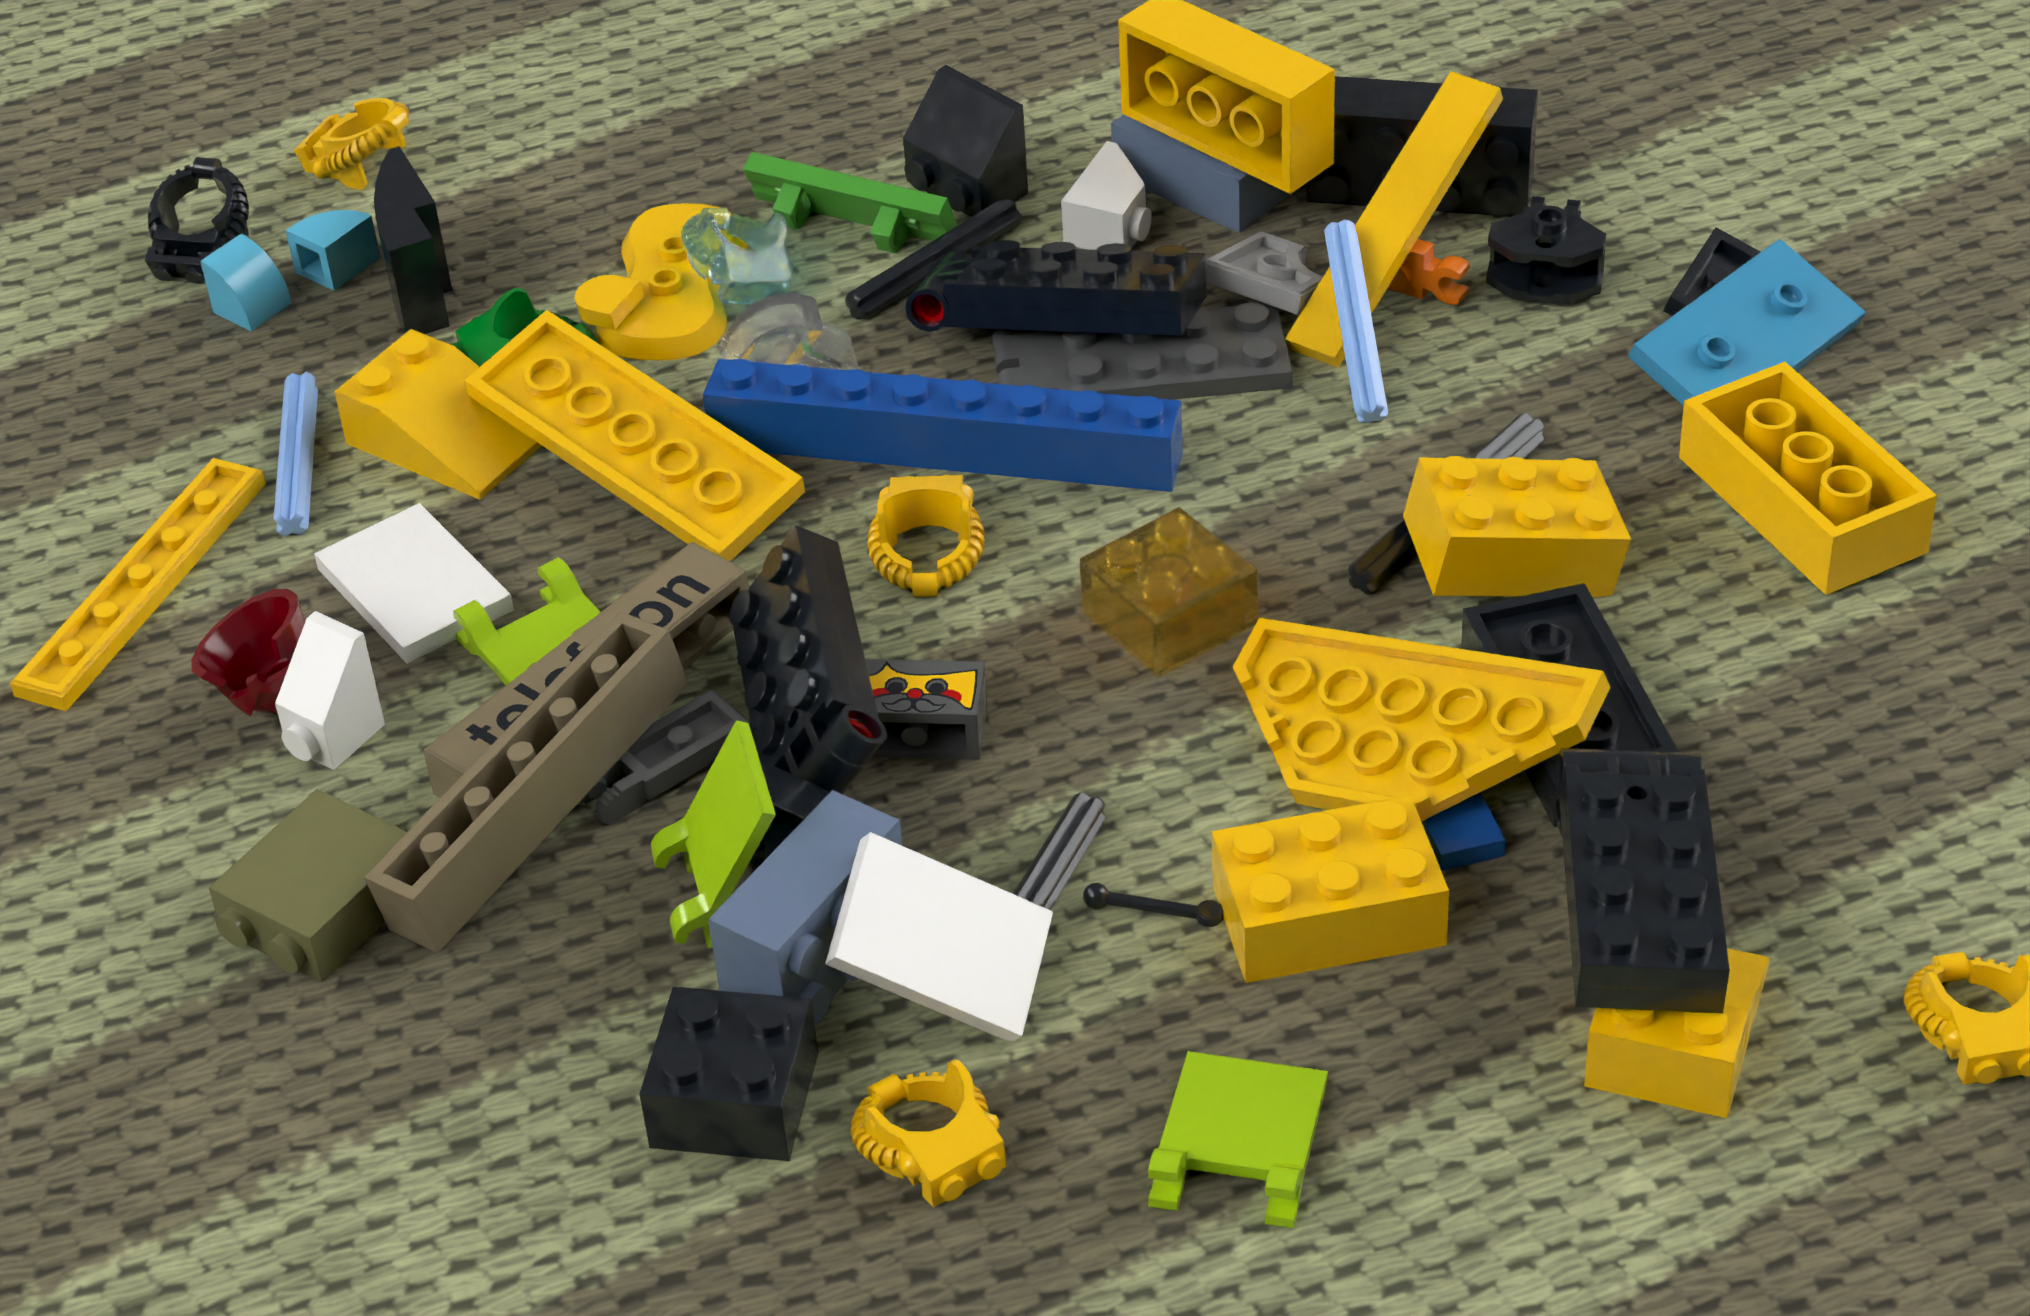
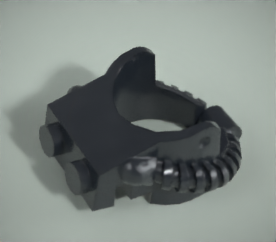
M196 157L193 166H190V164L186 165L183 170L177 169L175 175L170 174L166 177L167 180L162 181L150 202L148 229L152 239V246L148 247L145 262L153 276L161 281H171L173 277L186 278L191 283L203 284L205 278L200 261L241 233L249 237L247 227L249 203L243 184L232 172L222 167L220 159ZM199 179L214 180L219 191L226 195L225 205L220 213L211 220L214 228L199 234H179L180 224L175 205L187 193L198 189Z

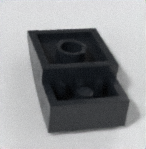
M400 146L388 150L378 172L374 192L375 218L399 324L404 334L410 329L422 334H428L450 327L443 293L452 291V285L436 203Z

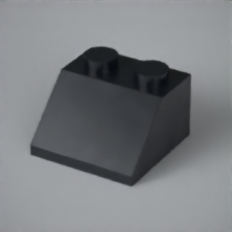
M948 65L938 69L903 137L904 171L907 182L919 191L924 190L930 194L947 197L953 210L957 212L962 211L971 217L999 200L1009 198L1016 202L1028 194L1023 105Z

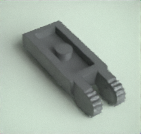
M709 690L654 722L583 797L581 802L587 804L597 798V804L594 805L596 807L594 811L597 814L596 816L605 824L611 825L642 807L646 798L650 801L711 765L715 761L736 720L748 722L753 736L751 721L717 692Z

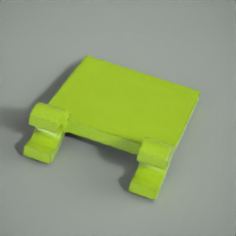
M559 557L538 567V575L548 585L540 590V596L548 604L496 630L487 612L476 600L453 610L454 618L464 628L456 633V639L472 655L481 657L505 685H508L526 671L529 666L539 661L571 636L578 628L584 626L600 613L599 609L582 592L569 566Z
M735 721L686 815L678 822L660 830L651 841L650 847L655 868L666 869L669 859L673 855L684 852L683 857L687 872L690 874L694 873L699 892L698 896L677 906L670 916V926L675 943L685 944L693 930L703 927L707 947L713 948L708 919L732 895L776 815L748 722Z
M1188 1051L1160 1145L1153 1150L1150 1159L1148 1178L1153 1179V1184L1148 1198V1207L1178 1211L1186 1170L1265 1180V1196H1269L1265 1212V1224L1294 1229L1300 1204L1303 1178L1327 1085L1328 1071Z

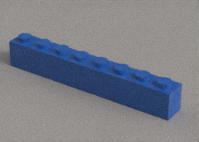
M718 359L703 393L705 414L763 452L771 454L1167 492L1173 491L1183 456L1181 401L1158 399L1153 396L1136 397L1103 394L1090 390L1070 391L1040 388L1034 385L1015 386L982 383L976 380L960 381L927 378L913 374L894 375L865 372L858 369L839 370L808 367L802 364L784 365L751 362L746 359Z

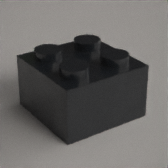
M673 987L639 1093L649 1148L790 1161L819 1053L811 999Z

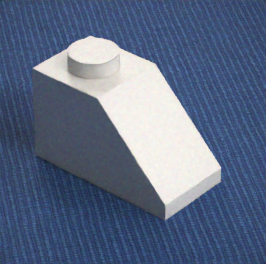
M1106 141L1061 200L1063 242H1070L1076 247L1087 250H1097L1102 245L1112 243L1126 244L1132 248L1137 240L1143 241L1147 237L1151 226L1152 215L1151 210L1146 208L1144 182L1118 144Z
M317 611L313 612L305 621L275 702L282 728V741L289 752L302 761L312 759L335 770L385 725L364 633Z

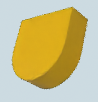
M602 275L584 282L576 290L574 299L579 316L585 323L616 330L645 295L641 280L618 275Z

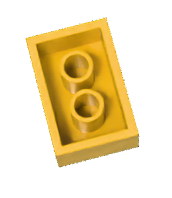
M1449 456L1446 458L1419 457L1403 513L1405 523L1433 596L1520 597L1585 583L1592 597L1613 595L1631 542L1630 535L1597 462L1578 458L1537 460L1520 457H1509L1506 459L1464 458L1461 456Z
M1411 795L1211 831L1213 888L1218 902L1222 905L1223 918L1245 983L1447 946L1449 889Z

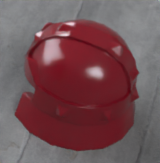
M274 589L247 600L231 610L211 628L198 644L191 659L192 672L214 685L233 705L249 716L252 715L253 711L278 714L275 702L307 619L304 618L297 594L289 589Z

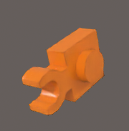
M1417 239L1387 289L1423 299L1429 291H1432L1440 301L1450 305H1458L1469 293V287L1458 284L1452 279L1460 280L1470 269V263L1458 256H1447L1443 260L1435 258L1434 243Z

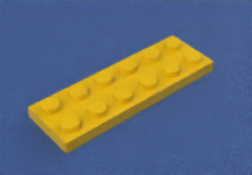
M548 310L543 312L464 380L468 396L685 543L690 544L694 542L728 561L734 559L805 493L802 476Z

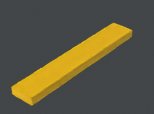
M1450 71L1357 221L1355 230L1358 235L1371 314L1501 104L1503 97L1499 87ZM1329 267L1287 334L1285 341L1289 350L1338 368L1345 358L1331 269Z
M212 458L10 682L14 697L67 711L266 485L263 470Z

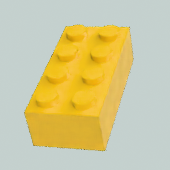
M1148 0L1118 20L1122 114L1289 194L1334 164V68L1183 0Z
M1785 361L1684 400L1679 458L1825 595L1928 553L1937 495Z

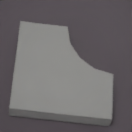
M1262 231L1205 260L1206 283L1296 315L1302 312L1323 276L1310 271L1304 266L1307 256V248H1304L1305 246Z

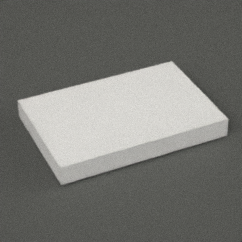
M420 503L314 553L318 570L406 663L456 640V633L464 628L454 618L453 610L473 600L481 604L491 621L514 611L511 594Z
M870 832L860 839L825 964L1001 1039L1015 1041L1023 1035L1053 911Z

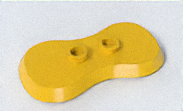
M681 203L662 205L651 208L638 216L622 242L621 254L626 267L627 278L641 280L645 297L616 330L596 326L597 340L600 345L620 357L636 360L663 361L695 356L716 344L724 334L727 326V316L720 296L722 283L729 271L743 257L749 245V237L743 225L726 209L707 204Z

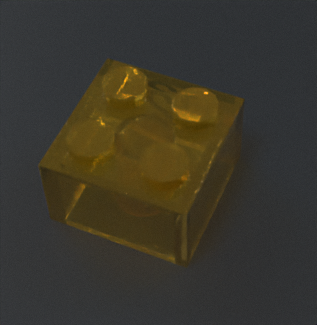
M1180 507L1080 558L1082 613L1157 678L1166 675L1249 630L1258 621L1257 569Z

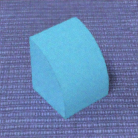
M353 210L323 212L307 217L286 230L295 273L334 291L381 258L372 215Z
M242 233L200 261L213 313L249 331H253L292 304L287 285L274 262L259 245Z

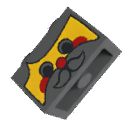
M865 659L878 718L887 732V739L873 757L981 759L988 708L985 662Z

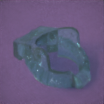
M703 208L701 213L692 216L685 222L681 231V241L687 250L689 261L693 269L704 280L710 275L713 285L721 284L717 296L722 304L767 303L773 305L784 301L792 283L790 273L793 270V263L787 259V249L784 244L787 235V224L782 214L774 213L766 224H759V221L750 220L746 216L740 217L739 214L735 213L730 215L726 208ZM720 230H726L728 234L740 238L754 251L742 249L729 242Z

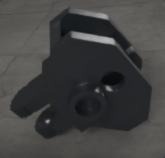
M1532 196L1530 206H1524L1523 213L1491 223L1488 235L1490 261L1486 283L1511 299L1558 304H1572L1601 294L1606 233L1581 218V200L1568 199L1567 205L1562 209L1557 206H1547L1545 204V197Z

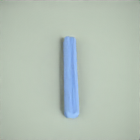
M1344 219L1339 223L1331 222L1328 224L1324 233L1354 412L1359 422L1371 423L1385 419L1388 414L1358 235L1355 230V224L1350 220Z
M308 372L303 373L301 376L291 373L284 382L273 517L277 523L276 531L282 536H288L291 533L301 535L306 532L309 526L318 389L315 386V377Z

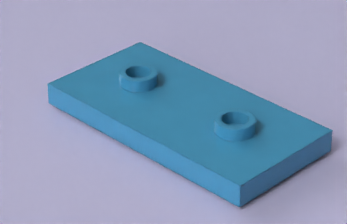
M1778 239L1633 345L1628 357L1684 406V400L1784 361L1795 371H1798L1860 324L1866 311L1785 242Z

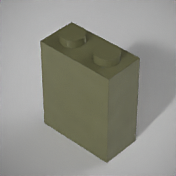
M316 789L209 887L217 915L216 926L219 932L228 942L236 947L244 948L248 945L270 956L279 968L293 974L300 971L323 982L385 923L364 877L398 843L407 831Z

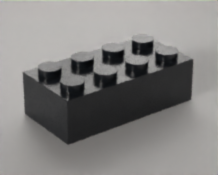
M1335 76L1334 164L1307 182V202L1367 206L1443 83ZM1499 87L1503 97L1501 104L1435 211L1511 217L1523 213L1524 206H1529L1534 178L1538 90Z

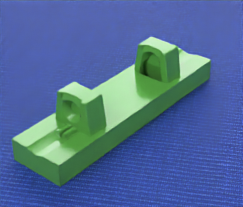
M751 152L743 168L747 180L751 182L752 191L756 199L775 203L773 212L778 218L779 225L799 230L810 213L814 212L872 226L870 233L877 245L876 248L882 251L897 253L908 235L934 241L958 226L947 197Z

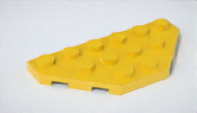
M1265 618L1258 619L1233 665L1235 674L1250 702L1264 737L1297 804L1330 810L1411 795L1421 821L1560 753L1561 748H1570L1584 741L1610 689L1607 678L1601 670Z

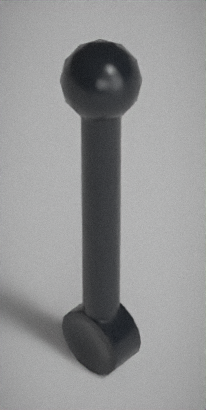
M1092 883L1083 892L1084 903L1092 909H1100L1107 904L1192 918L1206 927L1217 926L1223 920L1222 905L1214 900L1202 901L1197 906L1111 892L1101 883Z

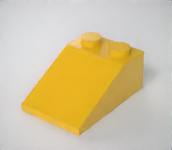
M412 329L407 331L334 391L346 444L479 500L542 446L468 396L464 380L479 368L476 363L455 346Z
M1727 948L1730 972L1723 1013L1596 1008L1588 1032L1584 1087L1728 1118L1767 975L1770 957Z

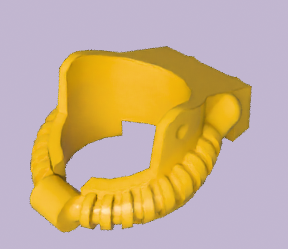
M387 98L366 99L354 103L357 113H346L341 119L338 113L328 116L294 149L305 172L313 173L319 179L327 177L338 179L349 188L363 190L368 183L361 162L377 149H391L397 146L403 149L406 146L402 130L409 123V111L406 105L401 102H393Z
M963 475L890 477L889 486L882 489L879 493L877 513L870 524L867 538L869 556L874 567L884 579L889 580L895 586L899 585L902 589H912L913 597H939L941 587L944 586L946 589L952 586V582L954 584L960 582L971 573V570L976 567L978 560L981 558L985 542V532L980 516L972 506L973 490L970 486L964 484ZM939 526L958 533L960 543L956 549L948 556L937 560L938 572L913 573L912 561L901 557L893 550V547L898 543L897 535L915 527Z
M1962 951L1933 956L1931 964L1924 966L1911 977L1904 990L1903 997L1907 1014L1918 1025L1922 1034L1930 1043L1940 1050L1946 1048L1950 1060L1959 1058L1956 1073L1963 1085L1978 1082L1980 1084H1989L1997 1079L2019 1075L2030 1077V955H2019L2015 966L2009 968L2008 963L2000 962L1996 964L1994 959L1989 958L1987 962L1981 961V957H1974L1973 960H1968ZM1967 979L1971 984L1985 986L1997 992L2010 1003L2011 1007L1995 1013L1980 1012L1962 1006L1945 991L1942 983Z
M956 1059L948 1062L947 1072L943 1076H941L940 1072L933 1071L931 1075H927V1072H920V1076L913 1077L912 1073L906 1075V1079L901 1080L893 1073L867 1087L868 1097H865L856 1108L851 1121L850 1134L858 1152L865 1159L873 1162L884 1172L902 1179L906 1176L913 1186L922 1183V1196L933 1208L945 1201L956 1200L962 1195L964 1190L984 1179L989 1180L996 1177L1006 1167L1004 1140L997 1132L1000 1123L996 1115L989 1113L986 1099L981 1090L973 1084L972 1077L966 1067ZM907 1099L908 1102L929 1101L939 1103L952 1109L956 1116L945 1127L933 1131H907L890 1123L884 1117V1110Z

